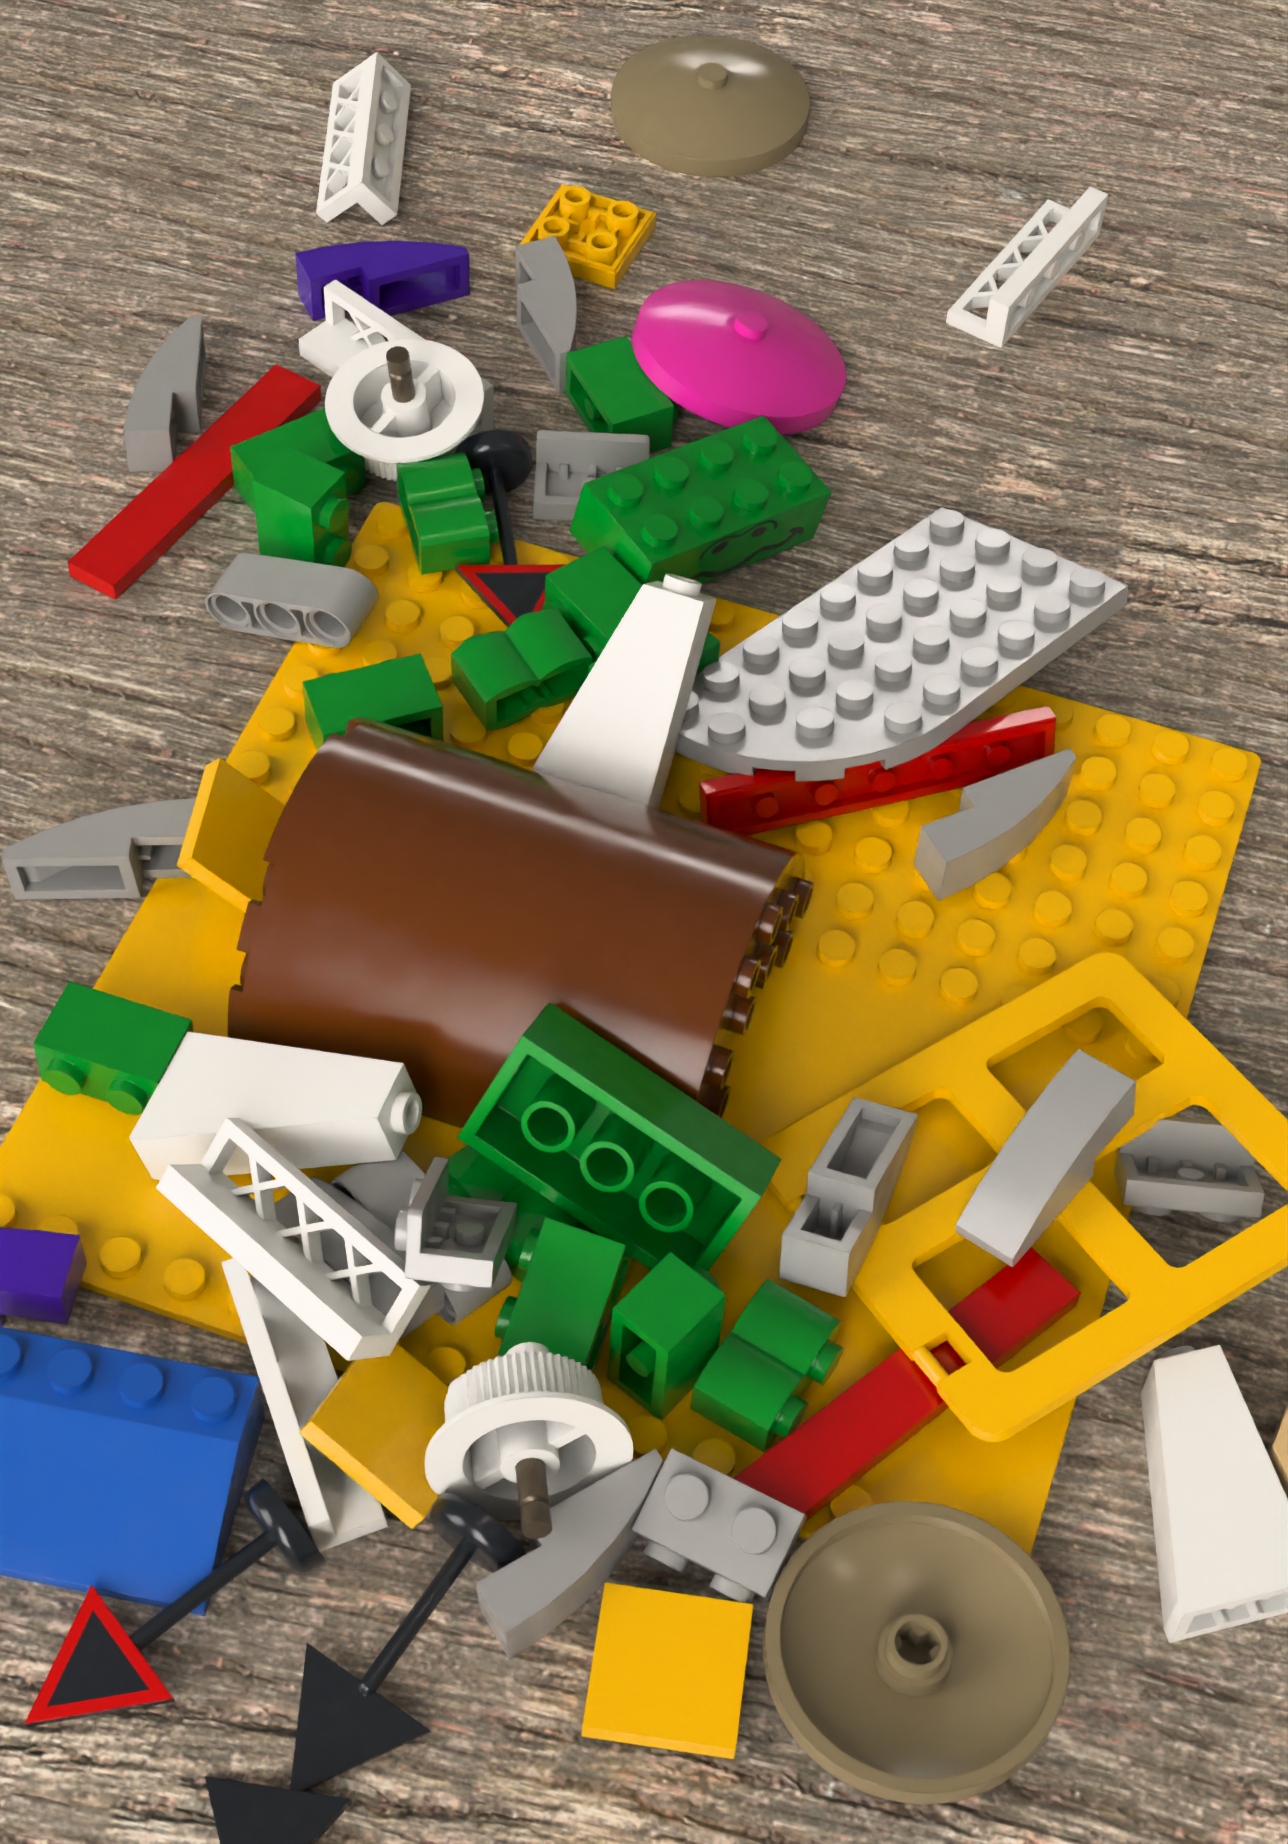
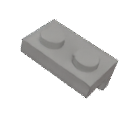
M538 431L536 438L533 519L572 521L584 483L649 459L650 437L635 434Z
M1179 1116L1160 1119L1152 1129L1117 1149L1114 1175L1123 1205H1130L1141 1213L1156 1216L1167 1215L1172 1210L1199 1212L1203 1217L1218 1222H1234L1240 1216L1261 1218L1265 1193L1253 1167L1255 1158L1218 1120Z
M434 1157L424 1179L415 1178L411 1189L409 1207L401 1206L397 1215L394 1244L395 1250L406 1251L405 1279L440 1282L444 1288L458 1292L474 1291L481 1287L492 1288L516 1230L517 1203L448 1196L449 1158Z
M671 1448L631 1530L649 1540L643 1551V1554L680 1573H683L688 1561L714 1573V1577L709 1585L710 1588L737 1602L751 1604L754 1595L770 1602L775 1584L807 1516Z

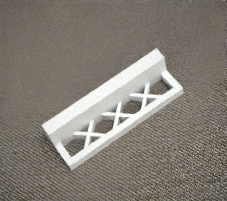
M378 52L333 83L316 214L326 223L356 203L364 208L381 225L397 216L411 84Z
M1090 186L1070 209L1048 199L948 310L946 323L1002 348L1100 235L1108 194ZM1049 221L1056 223L1054 228L1048 233L1045 228L1046 224ZM1024 252H1031L1030 255L1023 261L1020 254ZM1007 280L998 290L995 282ZM989 307L986 320L969 312L971 309Z
M335 279L324 287L326 321L299 338V352L301 357L333 378L338 369L355 354L373 345L386 342L383 336L389 341L424 338ZM345 310L349 312L355 324L345 318ZM482 377L485 396L483 412L470 436L482 431L493 430V385Z
M240 1118L225 1119L200 1164L168 1165L156 1187L347 1361L390 1356L431 1287L428 1281L405 1279V1261ZM237 1145L249 1154L252 1185L239 1187L222 1172ZM271 1175H273L276 1178V1180H271ZM287 1188L296 1196L300 1226L286 1229L277 1221L273 1190ZM254 1194L255 1201L249 1195ZM318 1216L321 1217L324 1221L318 1222ZM334 1229L344 1237L348 1269L334 1271L324 1262L321 1231ZM297 1236H301V1237H302V1242H301L299 1239H297L296 1237H297ZM366 1258H368L373 1264L367 1265ZM384 1272L402 1288L387 1316L382 1314L372 1304L368 1274ZM350 1278L351 1285L348 1284L344 1279Z
M234 1258L221 1262L315 1546L321 1552L388 1527L380 1502L299 1433L338 1381L324 1339L253 1275L249 1276L248 1271Z

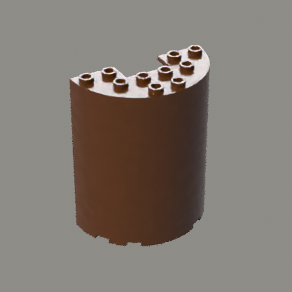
M355 717L348 721L345 736L332 733L307 765L284 807L264 854L263 860L270 862L263 882L264 898L262 902L255 899L248 902L236 949L245 952L246 956L240 974L241 986L235 984L230 988L228 1037L404 1063L416 1093L421 1098L422 1115L463 1129L521 1036L547 1003L550 1002L722 1118L731 1087L725 1085L728 1079L735 1053L734 1050L728 1049L734 1033L744 1036L749 1028L757 1000L756 997L751 996L754 986L763 989L770 977L773 966L784 967L794 937V931H790L789 928L794 917L804 918L813 893L814 882L805 880V860L800 852L366 717Z

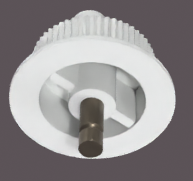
M398 339L373 345L347 360L330 381L325 396V411L329 426L338 440L348 449L365 458V470H370V473H375L376 476L387 478V480L392 479L396 482V463L419 462L437 456L455 454L457 447L470 437V433L479 422L483 412L485 396L483 383L477 369L460 352L434 341Z
M525 1342L513 1346L503 1357L497 1356L495 1359H488L487 1362H480L479 1366H473L471 1370H466V1374H461V1377L451 1382L446 1400L444 1401L445 1423L431 1438L426 1449L424 1465L427 1481L436 1494L440 1496L444 1492L455 1494L468 1500L497 1520H521L522 1534L527 1538L539 1539L552 1532L550 1513L552 1506L631 1463L633 1458V1441L625 1421L614 1410L603 1404L599 1381L596 1379L595 1374H592L591 1370H587V1366H581V1362H575L574 1359H568L567 1356L553 1355L546 1346L540 1343Z

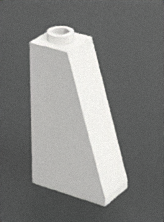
M665 574L663 582L654 581L642 585L534 764L533 770L658 809L660 808L678 741V733L683 724L717 599L700 593L702 583L674 574Z
M187 1031L129 1139L151 1178L155 1180H161L168 1165L200 1164L226 1118H240L298 1169L397 1160L408 1135L413 1134L420 1123L422 1102L420 1096L416 1093L404 1063ZM237 1145L222 1172L225 1175L251 1173L249 1154Z
M1216 1345L1195 1350L1192 1346H1180L1168 1350L1153 1361L1141 1391L1163 1628L1168 1642L1172 1643L1288 1613V1498L1221 1346Z

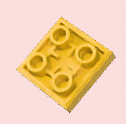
M561 184L519 245L555 236L567 257L573 277L615 290L656 228V213L639 208L629 201H617L591 193L581 186Z
M222 758L207 764L177 866L246 913L249 901L252 899L263 901V882L270 863L264 861L263 857L285 805Z
M397 1343L390 1356L353 1360L299 1433L412 1529L425 1518L440 1496L432 1490L427 1481L424 1461L426 1449L431 1438L445 1423L444 1401L446 1400L449 1387Z
M605 1582L583 1718L582 1737L734 1759L753 1604Z

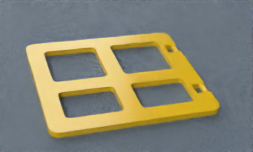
M1100 952L1089 956L769 1136L760 1145L782 1159L768 1187L789 1212L792 1211L793 1214H795L806 1196L808 1171L854 1097L908 1112H913L934 1099H947L998 1154L1027 1111L988 1069L1097 1007L1110 1010L1162 1065L1135 1080L1134 1115L1099 1153L1094 1162L1152 1129L1160 1119L1172 1117L1189 1106L1199 1105L1206 1108L1288 1192V1120L1126 958L1112 952ZM991 1165L893 1222L880 1225L851 1288L911 1361H915L937 1388V1393L968 1431L980 1440L1000 1442L1012 1437L1287 1267L1288 1204L1190 1264L1176 1268L1168 1265L1089 1180L1056 1219L1124 1293L1128 1301L1012 1372L999 1371L992 1365L914 1272L917 1266L965 1239L956 1233V1223ZM945 1341L952 1346L967 1364L950 1375L930 1352V1350Z

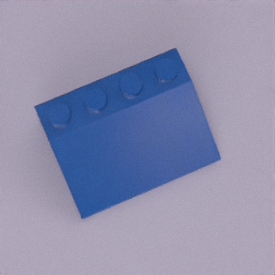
M0 1327V1575L87 1593L92 1584L98 1594L102 1596L161 1608L169 1606L221 1565L265 1418L259 1377ZM210 1598L194 1609L191 1614L205 1616Z

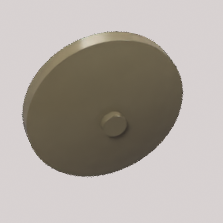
M692 35L655 43L630 57L618 70L612 85L611 118L618 135L624 143L651 163L687 175L730 177L768 168L786 158L799 146L807 131L809 120V91L799 72L789 62L769 49L732 37Z
M895 1501L869 1505L835 1518L818 1529L803 1542L783 1568L769 1602L763 1635L764 1669L769 1691L777 1712L800 1747L828 1773L847 1785L864 1793L901 1803L927 1805L968 1799L991 1790L1018 1773L1034 1757L1051 1732L1065 1699L1069 1682L1071 1660L1067 1624L1056 1594L1042 1570L1014 1540L1001 1530L967 1512L929 1502Z

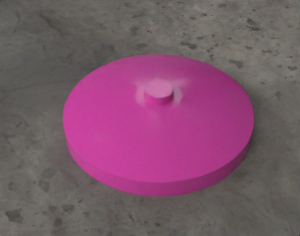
M687 280L666 285L650 294L643 302L632 332V346L635 357L641 369L653 384L666 396L690 412L728 428L764 415L781 435L810 430L825 422L832 415L846 383V368L838 348L814 321L776 297L734 283L715 280Z

